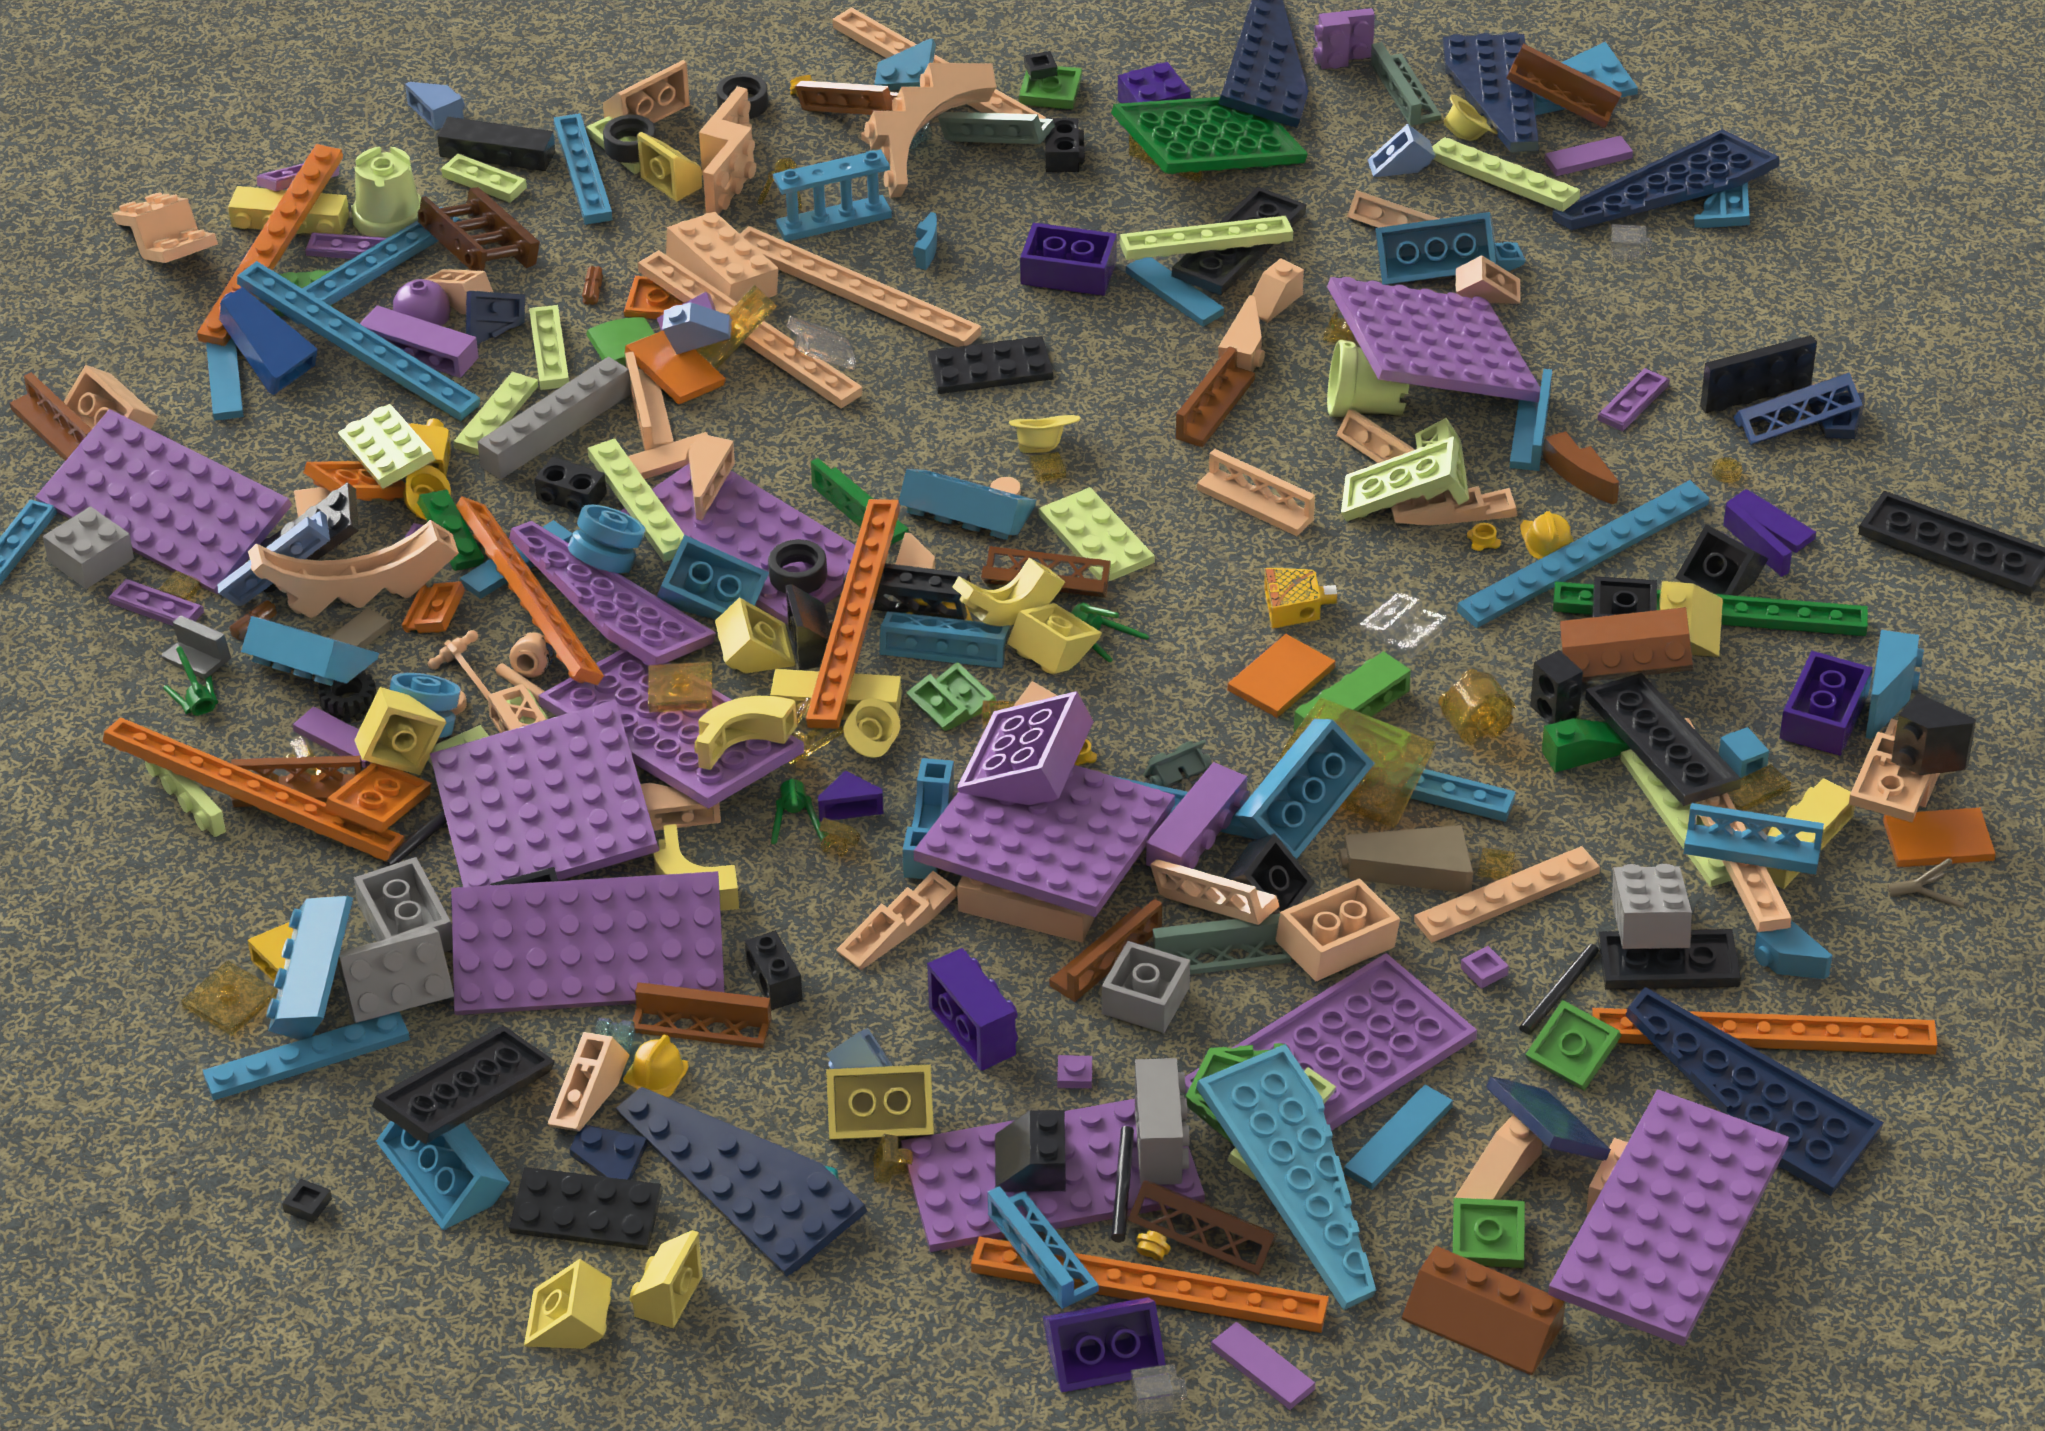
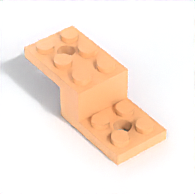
M737 86L699 132L706 213L716 212L719 215L722 210H727L732 197L735 194L741 193L745 181L748 178L752 179L756 172V163L754 162L753 155L755 141L752 139V125L749 122L751 104L748 101V90L746 88Z
M161 192L145 197L146 202L136 204L135 201L119 206L120 211L112 213L117 225L130 226L132 228L140 255L145 260L167 263L218 245L215 233L205 232L204 229L198 230L188 198H180L177 194L170 196L169 193L163 195Z
M1891 718L1885 734L1880 732L1876 734L1850 793L1849 804L1913 822L1918 807H1926L1940 773L1918 775L1891 762L1898 720Z

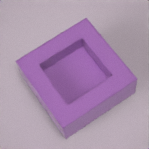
M1489 946L1461 959V969L1481 989L1508 975L1509 966Z
M1058 1055L1057 1088H1092V1056Z

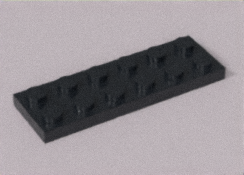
M1257 186L1219 223L1286 216L1291 227H1293L1306 214L1307 204ZM1274 244L1200 251L1194 254L1186 253L1172 267L1171 277L1198 286L1211 293L1222 295Z
M1887 491L1882 492L1859 525L1858 534L2028 596H2031L2045 574V547Z
M1642 673L1586 689L1585 700L1683 806L1740 789L1741 778Z
M502 1025L375 1096L372 1107L383 1114L388 1120L410 1133L415 1139L427 1144L548 1074L552 1070L555 1060Z

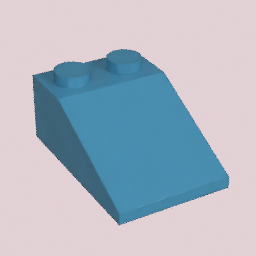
M684 534L657 597L678 610L716 620L739 597L755 606L769 572Z
M1881 630L1865 738L1872 739L1910 700L1911 690H1918L1920 672L1914 670L1915 667L1921 668L1924 649L1918 648L1919 635Z

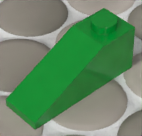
M1572 718L1546 725L1543 730L1542 753L1554 772L1621 755V752L1631 749L1605 722Z

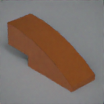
M1566 431L1545 437L1543 459L1554 471L1587 494L1610 504L1617 503L1619 481L1591 446L1580 449Z

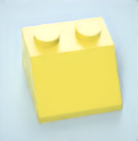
M643 132L637 134L641 178L676 202L702 188V170L697 163L654 137Z
M1662 581L1659 610L1686 607L1692 655L1719 657L1723 598L1693 583Z
M739 597L715 620L718 639L723 652V660L731 669H738L746 674L796 665L785 623Z
M1052 603L1019 611L1007 644L1016 649L1021 657L1032 659L1040 664L1043 671L1057 674L1068 671L1075 666L1099 640L1102 632L1057 604Z
M380 687L354 741L362 760L421 775L446 721L410 695Z
M692 1230L664 1242L659 1247L655 1256L649 1257L643 1278L640 1283L636 1282L633 1285L630 1293L634 1317L670 1328L675 1327L703 1276L699 1232Z
M579 1259L536 1287L533 1291L524 1346L584 1349L591 1343L599 1341L607 1329L606 1318L608 1306L611 1302L612 1279Z

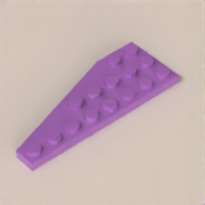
M533 521L511 528L509 539L608 640L618 645L621 650L641 659L645 665L655 668L714 642L716 632L622 575L601 570L582 562L569 552V543Z

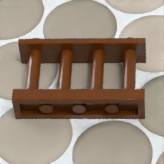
M479 187L469 189L466 204L439 208L428 197H421L418 223L471 271H484L486 261L512 256L525 268H529L537 263L540 241ZM468 215L471 218L457 222L451 219L452 217ZM483 229L487 232L472 236L466 233V231ZM498 242L502 247L485 250L481 245Z

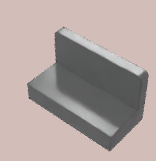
M183 616L178 617L172 622L178 642L162 654V658L165 661L185 670L176 650L177 646H181L194 674L205 679L232 659L225 634Z

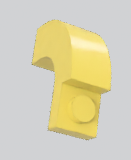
M1028 558L1014 580L1002 588L995 590L982 589L961 577H958L952 587L962 595L959 600L967 605V609L983 623L993 626H1011L1015 624L1019 611L1050 604L1061 590L1065 581L1048 567Z
M750 696L725 702L708 711L698 721L699 736L695 741L694 750L698 754L699 768L711 770L727 748L741 741L759 739L785 744L797 727L796 700L776 696Z
M663 825L665 839H658L659 851L653 853L656 875L718 871L720 910L739 909L735 865L703 867L689 862L680 852L677 825Z

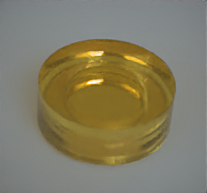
M1719 458L1712 464V476L1723 483L1736 482L1742 476V465L1733 458Z

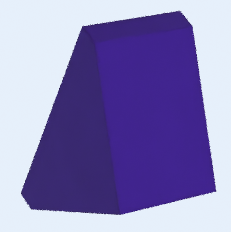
M845 770L818 796L819 822L884 814L882 789Z

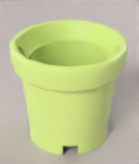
M374 147L361 153L355 160L356 200L351 206L353 225L360 233L369 237L388 238L418 220L421 196L416 190L410 157L405 151L396 147H390L391 153H381V147Z
M1339 340L1333 352L1327 393L1329 416L1345 417L1349 409L1355 410L1360 414L1401 416L1405 410L1406 403H1401L1400 398H1404L1405 394H1408L1409 384L1378 380L1362 349L1357 347L1354 342Z

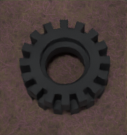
M365 670L348 683L334 680L332 686L319 683L318 686L321 710L339 720L345 718V723L351 722L353 717H355L356 721L362 720L361 714L367 715L377 694L375 681L370 674L366 675ZM347 692L358 693L352 697H338L339 695Z

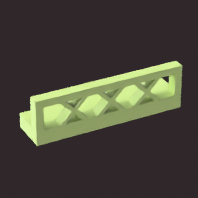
M1444 418L1416 433V446L1419 449L1454 436L1459 444L1456 481L1444 489H1436L1423 495L1426 500H1429L1449 490L1458 505L1469 500L1461 439L1448 419Z

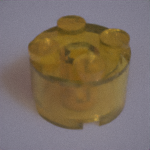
M1476 669L1464 672L1461 679L1448 691L1444 692L1438 700L1443 716L1462 741L1468 745L1477 744L1474 739L1488 734L1491 738L1500 736L1510 726L1514 718L1511 712L1512 708L1515 709V704L1492 674L1478 672Z

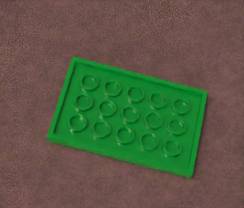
M1220 97L1113 104L1111 114L1120 125L1125 128L1165 174L1305 163L1308 155L1280 123L1218 104Z

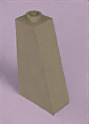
M1462 825L1345 835L1344 848L1339 849L1340 867L1347 868L1348 877L1352 880L1360 878L1362 881L1459 893H1469L1472 891L1473 869Z

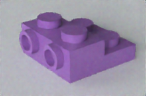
M1373 9L1319 14V24L1314 26L1315 40L1318 42V47L1313 50L1315 64H1320L1321 69H1336L1348 66L1350 59L1371 57L1375 18Z

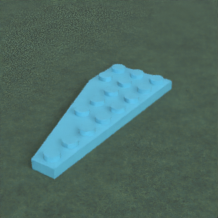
M1281 1045L1198 1080L1196 1086L1198 1092L1342 1309L1345 1310L1372 1298L1376 1287L1366 1252H1363L1358 1235L1360 1231L1357 1220H1354L1350 1208L1352 1202L1339 1156H1336L1332 1144V1131L1330 1125L1326 1123L1323 1099L1287 1045Z

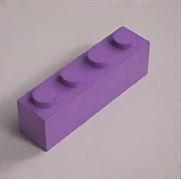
M378 305L360 323L365 328L432 369L459 378L479 358L476 337Z
M1213 762L1146 842V865L1151 867L1150 864L1158 859L1194 869L1200 855L1205 849L1212 847L1218 833L1229 826L1233 815L1248 800L1247 776Z

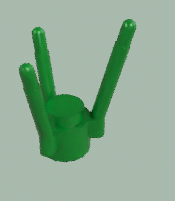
M1084 602L1075 606L1071 614L1097 630L1100 629L1101 625H1105L1145 640L1149 639L1147 634L1102 617L1118 618L1119 613L1093 607ZM1097 643L1092 646L1106 661H1113L1112 657Z
M177 646V653L191 682V686L186 690V701L168 685H165L163 689L183 708L185 714L192 712L195 716H200L213 711L215 705L218 704V700L214 693L212 675L205 678L206 686L199 684L183 648Z
M797 779L783 782L780 786L781 798L776 800V814L771 844L777 843L783 811L786 809L790 813H797L806 808L822 845H827L828 841L812 806V799L806 795L803 782Z

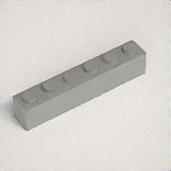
M608 356L477 441L480 467L501 480L631 395L629 369Z

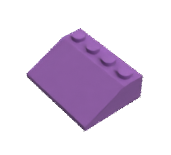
M1075 691L994 711L958 784V791L963 794L1026 805L1042 802L1051 803L1059 799L1094 722L1078 692Z

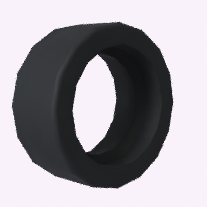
M748 73L730 75L722 79L716 87L717 109L721 107L737 86L746 88L748 94L755 95L748 98L751 104L749 119L760 116L769 107L767 83L757 75Z
M630 114L610 120L603 130L606 154L611 159L622 163L639 162L638 140L628 142L618 139L637 136L640 132L657 139L654 123L646 117Z
M795 539L778 544L768 557L770 582L778 591L785 594L786 585L790 584L808 594L818 590L827 578L825 551L818 544L809 540ZM795 562L808 563L814 566L807 571L797 573L781 569L783 566Z

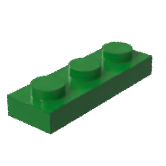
M448 490L420 494L417 503L427 522L432 520L453 534L459 552L450 561L453 570L458 571L480 566L484 561V556Z

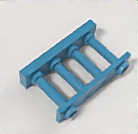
M882 150L868 151L854 156L774 173L773 179L781 194H786L787 217L776 219V227L783 240L788 242L892 218V210L883 195H879L878 173L890 170V165ZM867 175L868 198L852 201L851 179ZM840 182L841 204L825 208L824 185ZM813 188L814 210L798 214L797 191Z

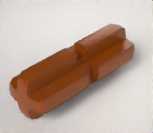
M590 266L587 269L582 293V302L584 304L595 305L598 303L599 288H601L603 269L600 266Z
M265 600L249 611L250 615L245 614L234 622L229 628L231 636L237 640H243L246 636L251 616L265 620L273 618L277 614L274 603Z

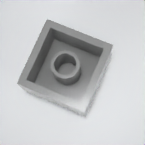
M91 506L43 536L48 562L86 589L134 559L130 534Z
M1127 941L1102 985V1014L1165 1033L1190 988V960Z

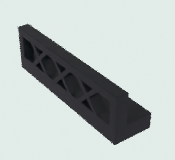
M885 563L872 610L897 613L910 612L915 615L966 620L968 616L966 605L959 600L962 595L952 586L958 577L971 582L969 573ZM846 573V575H845V577H844V579H843V583H844V584H845V580H846V577H847V573ZM883 595H892L896 599H898L899 602L890 601ZM913 598L922 599L928 605H919ZM941 602L955 603L956 609H949Z

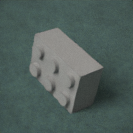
M417 857L354 877L358 906L376 941L434 927L439 931L443 951L453 950L451 921Z
M1627 864L1623 867H1613L1612 903L1622 948H1690L1692 911L1680 866L1659 864L1656 867H1640L1635 864Z
M434 927L340 951L337 964L349 1013L356 1023L454 997L439 931Z
M1177 1058L1135 1059V1118L1140 1185L1145 1180L1156 1184H1182V1169H1189L1188 1148H1183V1146H1189L1190 1144L1189 1125H1186V1122H1182V1120L1187 1119V1098H1184V1095H1180V1093H1185V1072H1178Z

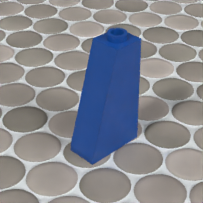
M243 286L223 297L220 303L219 320L269 393L275 395L315 366L318 349Z

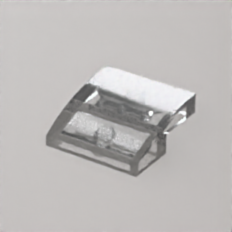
M790 316L786 327L797 334L793 345L805 355L855 370V356L851 345L843 334Z
M1397 593L1361 622L1359 627L1366 635L1403 656L1412 659L1449 628L1450 625L1448 616L1424 610L1421 599Z

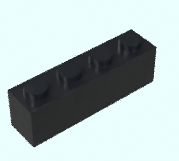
M447 117L437 136L440 157L452 159L457 154L482 163L497 164L503 167L511 166L527 170L546 171L556 152L554 131Z

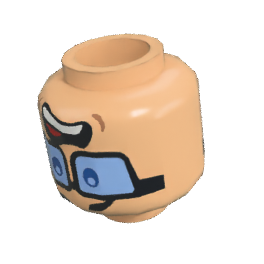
M537 632L527 633L511 648L509 655L510 664L514 671L523 677L536 678L542 675L553 662L555 652L554 648L544 640V635Z

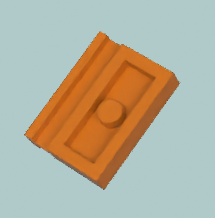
M462 582L434 583L432 587L428 588L426 584L419 589L402 623L404 631L410 633L411 630H417L418 633L446 631L465 592Z

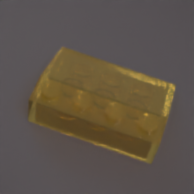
M1320 697L1287 741L1277 763L1314 719H1332L1375 763L1340 807L1395 828L1436 743Z

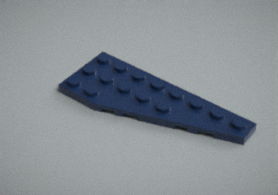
M1251 0L1218 104L1298 128L1309 91L1283 0Z
M1508 32L1504 35L1481 33L1477 36L1454 34L1450 37H1443L1446 74L1449 77L1453 76L1455 85L1465 91V97L1481 116L1487 118V124L1490 128H1495L1498 131V137L1510 152L1539 151L1532 92L1506 79L1523 43L1526 44L1524 34Z
M1721 129L1580 197L1579 200L1563 212L1557 209L1553 210V221L1570 230H1575L1736 188L1779 167V156Z
M1646 987L1627 1008L1626 1017L1720 1112L1788 1136V1147L1778 1166L1829 1196H1832L1882 1129L1884 1122Z
M639 1088L615 1108L617 1113L641 1137H646L647 1142L786 1277L801 1268L868 1212L865 1204L821 1163L649 1089Z

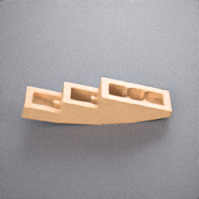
M1479 486L1468 488L1469 500L1458 505L1450 491L1447 490L1429 500H1426L1424 495L1419 498H1411L1391 507L1395 523L1415 525H1441L1511 518L1517 516V509L1510 488L1481 494Z
M932 871L914 891L907 887L888 907L881 903L836 949L837 953L859 970L864 969L935 918L958 895L957 888Z

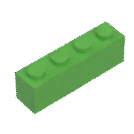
M1384 651L1373 659L1367 660L1351 674L1345 675L1329 689L1323 690L1308 703L1301 705L1295 711L1294 733L1301 736L1314 719H1332L1341 729L1352 719L1364 723L1410 691L1411 670Z

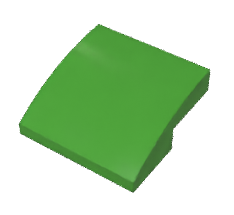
M644 317L623 318L605 322L588 329L586 333L602 360L609 356L625 367V346L655 334Z
M958 662L936 679L929 674L906 692L907 696L944 731L950 730L998 704L995 696Z

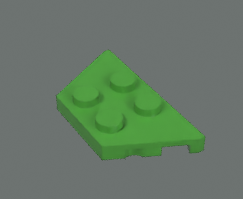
M1276 1043L1274 1044V1048L1284 1044ZM1253 1045L1238 1046L1237 1048H1209L1185 1096L1187 1098V1107L1231 1143L1232 1141L1196 1088L1198 1080L1269 1050L1254 1051Z

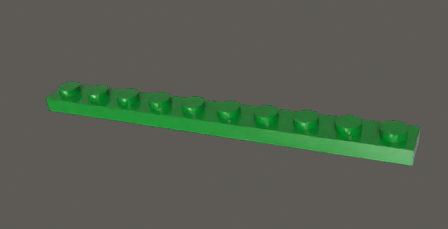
M1555 582L1553 611L1592 614L1594 585ZM1657 590V610H1659L1661 590ZM1715 594L1723 598L1721 625L1866 636L1868 606Z

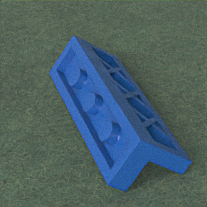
M1849 372L1739 410L1734 416V420L1738 428L1743 426L1749 444L1753 445L1860 408L1862 402ZM1848 390L1852 403L1843 406L1832 401L1834 395ZM1819 400L1825 403L1822 413L1818 415L1804 410L1807 404ZM1829 406H1832V407L1835 408V409H1832V410L1827 411ZM1789 410L1798 413L1792 424L1787 425L1777 420L1779 414ZM1801 415L1807 417L1806 419L1800 420ZM1761 420L1770 423L1766 433L1755 436L1751 426L1752 423ZM1774 425L1780 427V428H1777V429L1772 430V428H1773Z

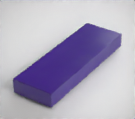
M1748 489L1743 490L1726 502V504L1733 501L1737 502L1788 549L1795 553L1816 539V531Z
M1733 501L1726 504L1723 526L1747 547L1769 558L1766 564L1780 577L1790 572L1792 551L1737 502Z

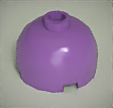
M417 279L404 284L398 289L393 300V311L440 326L444 325L450 317L451 309L447 293L439 284L430 280Z

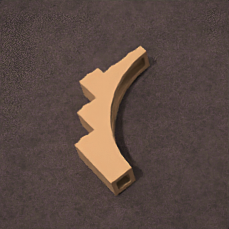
M929 63L924 74L920 76V87H901L897 97L893 99V111H873L869 121L865 123L864 132L865 137L869 138L871 149H881L890 165V170L884 172V185L888 187L890 198L901 197L908 185L907 159L912 139L925 124L935 116L951 108L968 103L990 101L997 88L992 63Z
M432 520L412 535L392 546L367 555L348 559L324 561L297 559L275 553L257 543L248 551L252 564L251 569L254 574L260 579L266 578L274 583L280 591L287 593L289 607L295 613H302L309 618L319 615L337 597L344 604L350 603L356 608L364 607L384 588L392 594L397 593L404 598H409L459 553L453 534Z

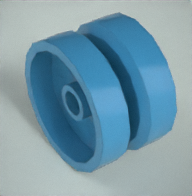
M594 504L585 505L581 509L577 520L580 529L573 532L568 544L569 552L582 562L595 568L615 573L629 572L637 556L633 548H638L641 545L646 532L645 527L635 518L616 509Z
M399 673L394 675L391 679L390 690L410 695L444 718L446 724L439 738L452 735L456 715L451 710L457 708L460 687L447 679L421 673Z

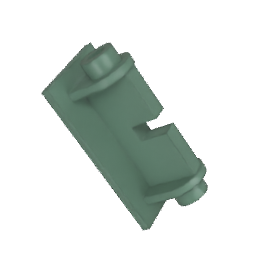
M1202 740L1194 744L1192 741L1180 745L1173 753L1155 755L1148 761L1149 764L1143 776L1146 777L1152 774L1150 777L1151 784L1168 787L1182 781L1183 777L1179 772L1181 768L1187 778L1205 772L1208 766L1212 764L1210 756L1207 753L1203 755L1201 751L1206 741Z

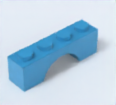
M921 759L917 778L912 827L907 826L903 845V874L905 878L925 879L932 871L938 873V868L914 861V849L952 801L954 793V761Z

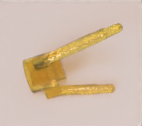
M782 158L775 163L774 171L768 173V180L757 201L758 205L763 203L773 182H775L773 179L774 173L797 168L792 158ZM797 191L798 210L802 209L800 191Z
M806 698L797 711V725L807 711L811 698ZM844 726L811 745L810 741L824 728H814L806 736L800 731L793 732L791 735L804 742V753L788 763L795 764L800 758L806 759L812 752L843 734Z

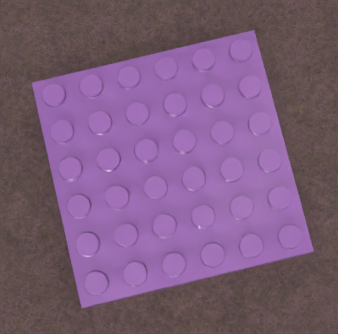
M1330 277L1327 288L1378 380L1539 402L1540 386L1489 301L1479 296L1473 298L1462 297L1452 292L1447 294L1435 293L1425 288L1415 290L1403 285L1389 286L1377 281L1362 282L1356 281L1351 277Z
M616 700L430 753L463 887L489 886L494 882L550 867L555 868L559 881L659 851Z
M1077 765L1073 766L1059 799L1051 803L1042 802L1026 805L958 792L914 849V861L1096 917L1146 846V842L1160 827L1174 807L1175 795Z

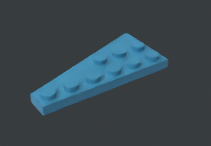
M1606 41L1561 62L1621 92V97L1637 94V85ZM1532 92L1535 115L1565 109Z

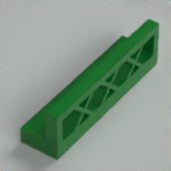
M819 458L812 460V487L861 528L868 500L873 498L836 467L831 469ZM898 519L890 546L902 540L905 533H909V528Z

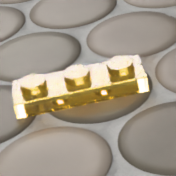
M754 285L727 313L732 319L731 338L695 350L717 370L777 305Z

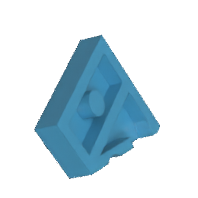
M925 40L878 62L874 85L888 86L889 90H900L901 87H920L921 74H924L928 64L934 61L936 49L934 40Z
M1748 182L1736 188L1713 193L1704 203V210L1701 215H1695V228L1750 225Z

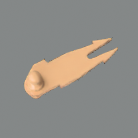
M470 630L462 638L457 637L453 641L447 640L444 643L446 646L440 649L439 655L428 661L429 668L436 670L442 663H449L456 659L488 701V695L491 693L461 655L467 650V645L478 639V633Z

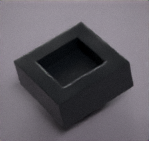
M1050 51L1024 55V66L1031 80L1045 79L1058 75L1057 64Z
M300 1179L282 1202L283 1211L314 1223L332 1200L331 1190Z

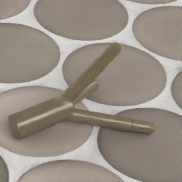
M1950 858L1917 879L1887 885L1890 897L1918 892L1953 906L1964 907L1963 902L1922 887L1944 876L1942 870L1952 864Z

